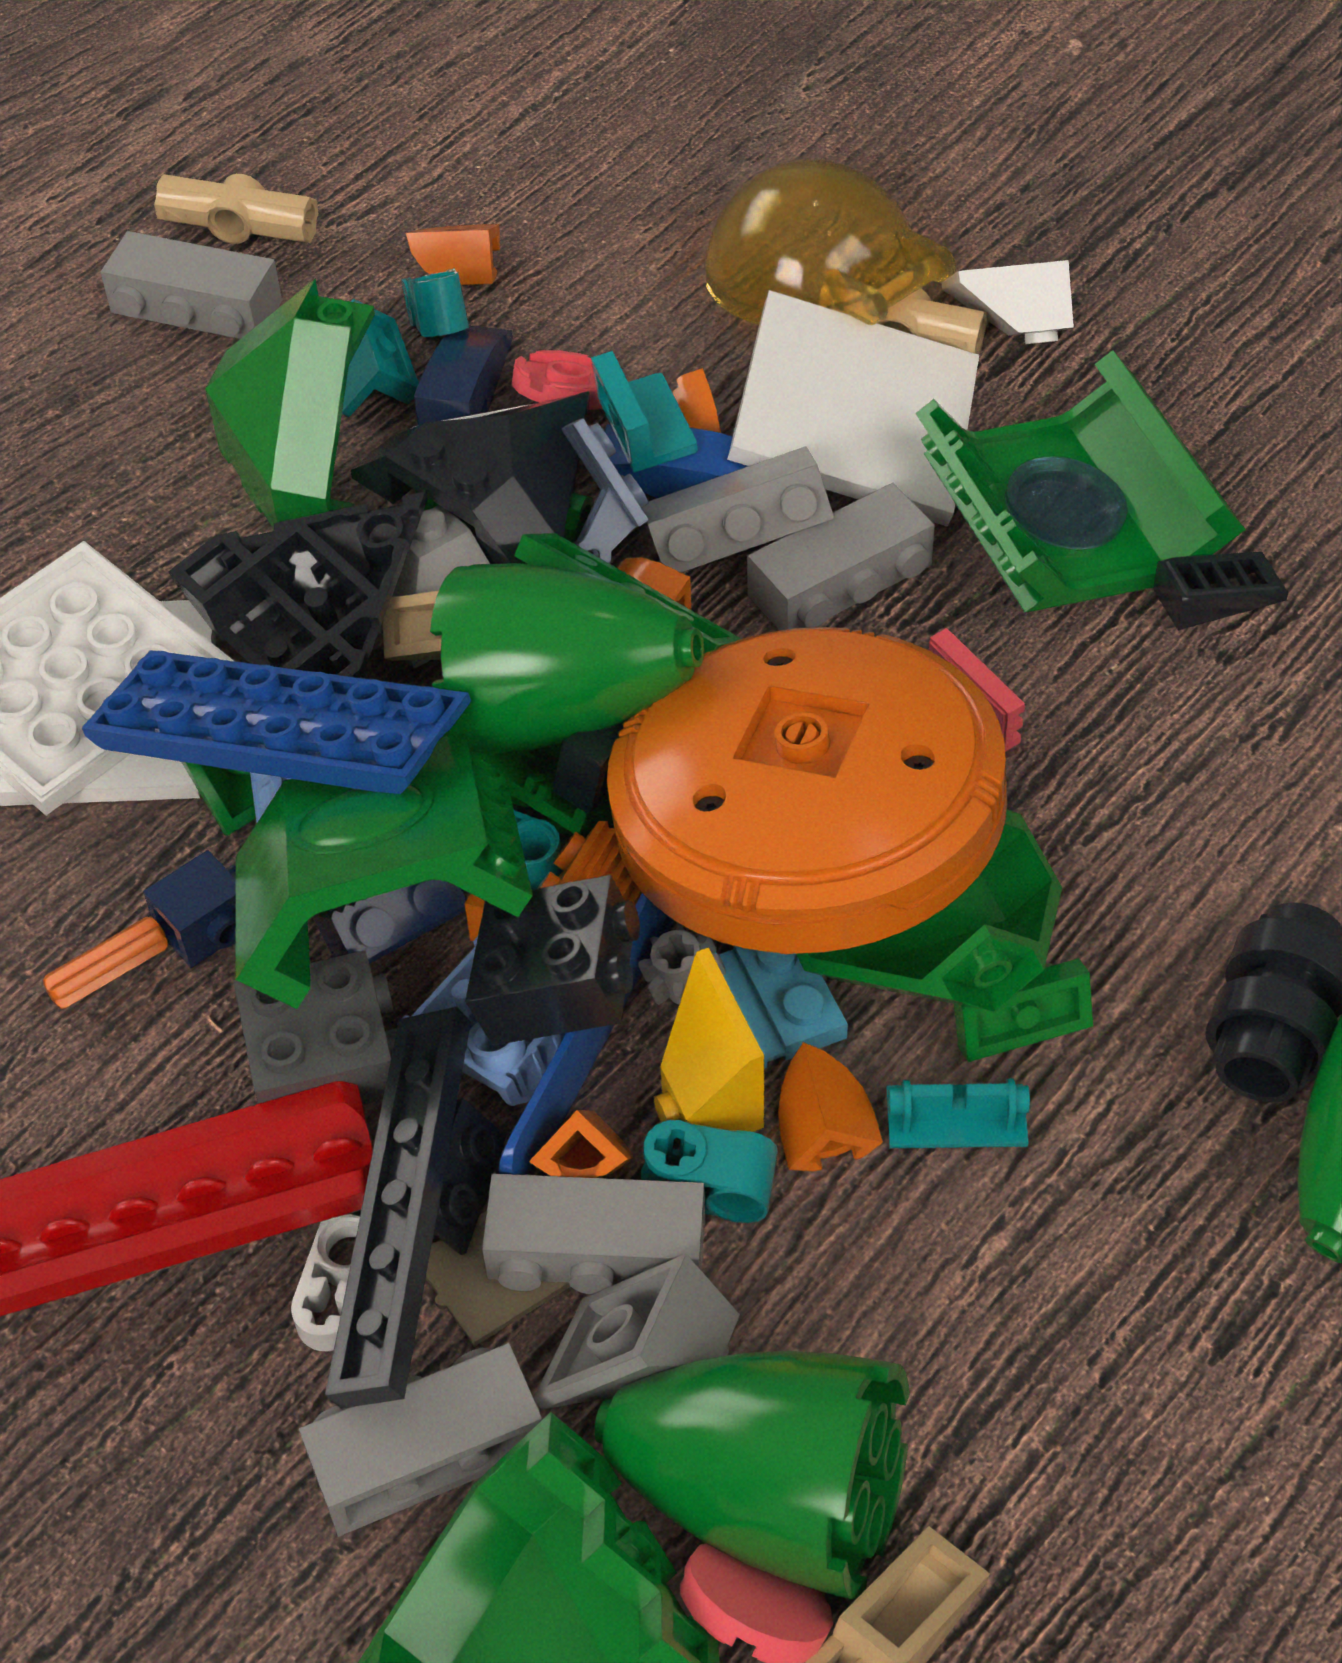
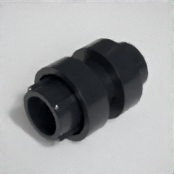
M1295 902L1274 906L1267 914H1261L1259 920L1253 921L1241 929L1226 968L1225 978L1227 983L1217 994L1205 1031L1207 1043L1214 1053L1213 1058L1217 1061L1216 1072L1220 1080L1234 1092L1261 1102L1274 1103L1289 1100L1296 1093L1302 1092L1306 1083L1316 1079L1321 1060L1337 1025V1018L1342 1014V926L1328 912L1309 904Z

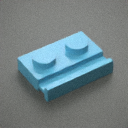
M733 946V950L719 954L726 969V974L723 976L764 1054V1069L767 1068V1062L784 1056L785 1060L792 1059L803 1042L816 1048H822L847 1039L848 1024L825 980L821 975L804 971L796 954L765 952Z

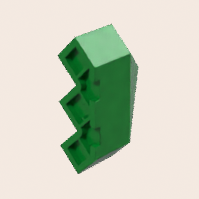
M316 278L226 350L205 388L219 450L227 463L233 465L240 476L243 488L258 511L264 513L273 531L274 523L354 506V503L331 499L330 494L348 368L375 316V311L372 305L319 296Z
M1007 809L1001 838L990 861L966 891L946 908L908 930L877 942L849 949L819 953H798L796 955L803 970L846 983L996 1012L1044 970L1062 886L1022 815Z
M550 1412L472 1485L358 1663H719V1641L697 1623L692 1615L687 1617L667 1585V1582L677 1572L646 1522L636 1521L632 1523L620 1509L611 1493L622 1483L607 1459Z

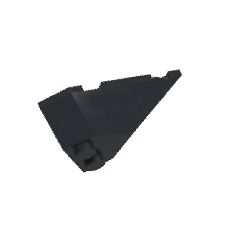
M589 391L475 418L425 422L387 439L350 470L351 477L393 505L412 489L420 493L425 492L429 499L475 527L477 542L490 564H527L514 556L523 534L556 533L563 538L566 537L568 508H571L580 457L563 433L562 428L571 422L585 418V415L588 413L590 393Z
M425 492L402 496L403 504L370 511L368 504L286 520L274 523V531L243 538H240L238 531L215 535L168 572L222 644L240 662L258 665L269 664L273 667L361 678L428 498Z

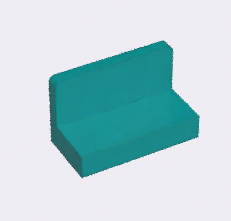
M353 298L352 301H351V302H355V303L364 304V303H362V302H360V301H358V300H356V299H354V298ZM374 309L375 316L349 364L342 415L350 417L374 389L409 405L414 399V394L419 384L396 320Z
M613 351L591 357L599 402L633 473L694 454L698 451L696 438L662 373H655L628 382Z

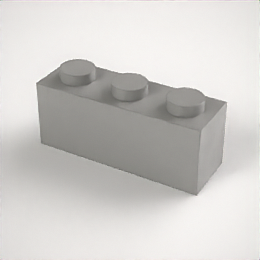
M131 231L125 233L100 272L111 313L238 339L244 337L276 311L282 302L274 259Z
M806 446L654 499L642 508L649 519L647 524L661 563L679 572L693 569L834 519L818 465Z
M891 483L833 512L834 519L789 534L747 555L748 596L779 631L818 627L826 622L828 618L857 603L869 601L878 592L905 578H913L919 575L925 568L931 566L935 524L894 483Z
M491 1174L482 1248L487 1278L498 1280L505 1288L515 1291L537 1289L541 1285V1281L569 1282L570 1287L578 1292L594 1294L684 1254H687L702 1271L705 1230L704 1183Z
M507 1343L493 1350L478 1348L460 1356L451 1367L424 1378L421 1376L408 1377L405 1399L342 1409L339 1406H334L319 1414L313 1423L298 1429L339 1537L482 1477L542 1421V1417L510 1344Z

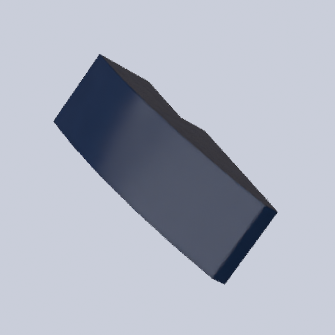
M469 325V328L444 336L433 352L414 394L418 425L425 422L443 421L489 411L513 339L512 330Z

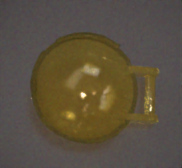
M805 158L780 163L754 176L738 189L722 209L716 220L706 250V286L717 304L732 315L758 325L760 324L764 303L769 290L829 309L835 307L868 325H875L886 318L888 308L931 281L940 283L953 276L956 272V262L952 253L946 247L911 230L910 224L899 204L871 176L859 169L836 161Z

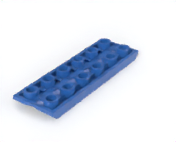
M150 650L139 660L137 666L114 692L103 701L99 709L83 725L82 730L85 737L104 750L373 792L401 794L429 759L440 738L452 728L470 704L471 699L468 692L438 689L429 686H415L376 679L355 678L323 672H310Z

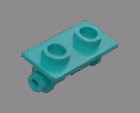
M1007 1078L1006 1083L911 1085L910 1080H902V1085L886 1086L889 1148L1028 1147L1026 1113H1029L1030 1109L1029 1086L1015 1084L1014 1078Z

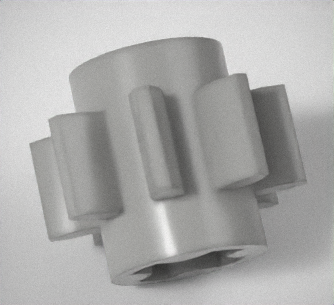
M678 925L676 930L666 932L659 938L651 937L650 941L653 945L651 948V959H644L639 962V968L645 980L650 982L648 986L650 993L658 1005L665 1002L668 998L680 1005L697 951L709 947L722 974H726V969L720 955L715 954L716 947L713 940L701 934L696 938L693 934L685 931L683 925Z

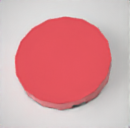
M539 350L536 353H530L528 362L522 356L515 359L512 386L519 394L540 403L589 391L590 402L588 410L603 409L598 399L592 361L588 355L561 350Z
M707 1543L697 1547L684 1568V1577L680 1583V1596L694 1620L723 1644L726 1643L732 1647L738 1637L744 1642L756 1646L752 1657L758 1658L757 1660L765 1663H804L818 1653L833 1626L831 1607L819 1590L789 1582L744 1564Z

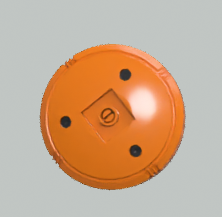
M811 627L767 632L746 637L704 653L702 665L695 667L689 681L666 697L653 703L651 707L644 709L623 723L624 729L618 733L620 738L616 739L613 744L608 763L607 786L617 844L622 861L641 892L663 913L698 934L733 946L765 952L798 954L849 949L880 941L924 922L946 908L979 877L1000 841L1006 819L1005 743L998 718L982 691L953 664L927 649L889 635L881 634L875 637L874 632L862 634V630H855L850 633L848 628Z

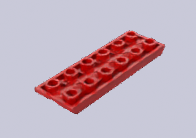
M344 1081L331 1082L0 1179V1317L361 1210L373 1145L358 1085Z

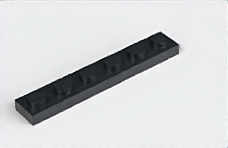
M457 1006L402 1018L398 1021L325 1396L341 1409L405 1399L471 1024L468 1017Z

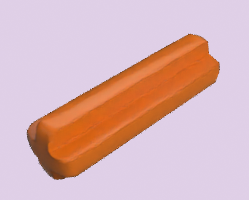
M145 917L45 975L43 983L46 992L56 1006L60 1009H66L166 950L168 947L166 935L153 917Z

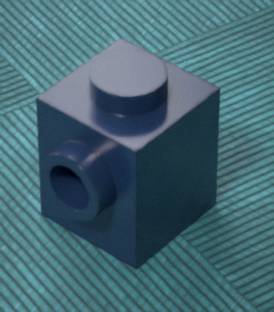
M206 850L143 891L151 917L163 929L169 945L190 968H193L218 950L235 944L236 866L231 865L225 868L209 850Z

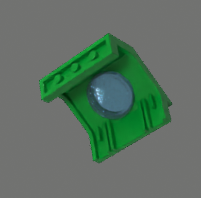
M1114 350L1094 364L1106 382L1072 409L1056 417L981 431H968L962 428L935 399L915 413L928 434L921 438L923 445L927 449L923 454L1025 613L1153 588L1158 561L1184 556L1213 555L1246 530L1141 383Z

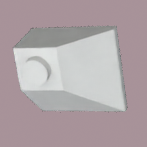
M1069 260L963 270L941 279L943 291L970 309L985 311L987 313V321L1007 335L1025 334V344L1058 341V331L1074 328Z

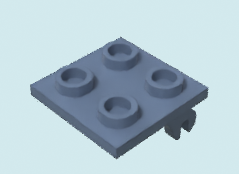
M584 418L566 425L562 428V431L600 488V492L577 539L573 543L586 551L591 550L593 555L610 563L611 551L635 527H639L649 520L642 510L649 502L634 477L630 473L626 476L620 475L609 459L616 454V450L602 427L598 423L588 426Z

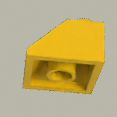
M708 947L695 953L661 1062L662 1094L654 1096L655 1108L660 1122L681 1120L690 1124L729 1131L742 1130L754 1132L764 1128V1054Z

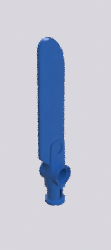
M643 893L635 905L640 921V936L637 941L632 942L630 956L633 986L631 992L625 994L623 1008L642 974L639 962L651 958V948L653 945L650 938L653 936L659 938L664 933L669 932L674 923L672 918L659 910ZM614 1025L565 1034L505 1145L499 1163V1174L528 1175L535 1168L529 1161L562 1125Z

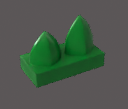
M1079 958L1056 965L1046 962L1044 970L996 1012L954 1004L959 1050L967 1062H971L1093 1027L1090 972Z

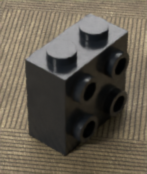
M611 875L532 890L533 896L519 917L485 901L465 1003L492 1045L621 1024L625 994L630 993L633 986L630 956L632 942L637 941L640 936V921L634 903L631 900H624Z

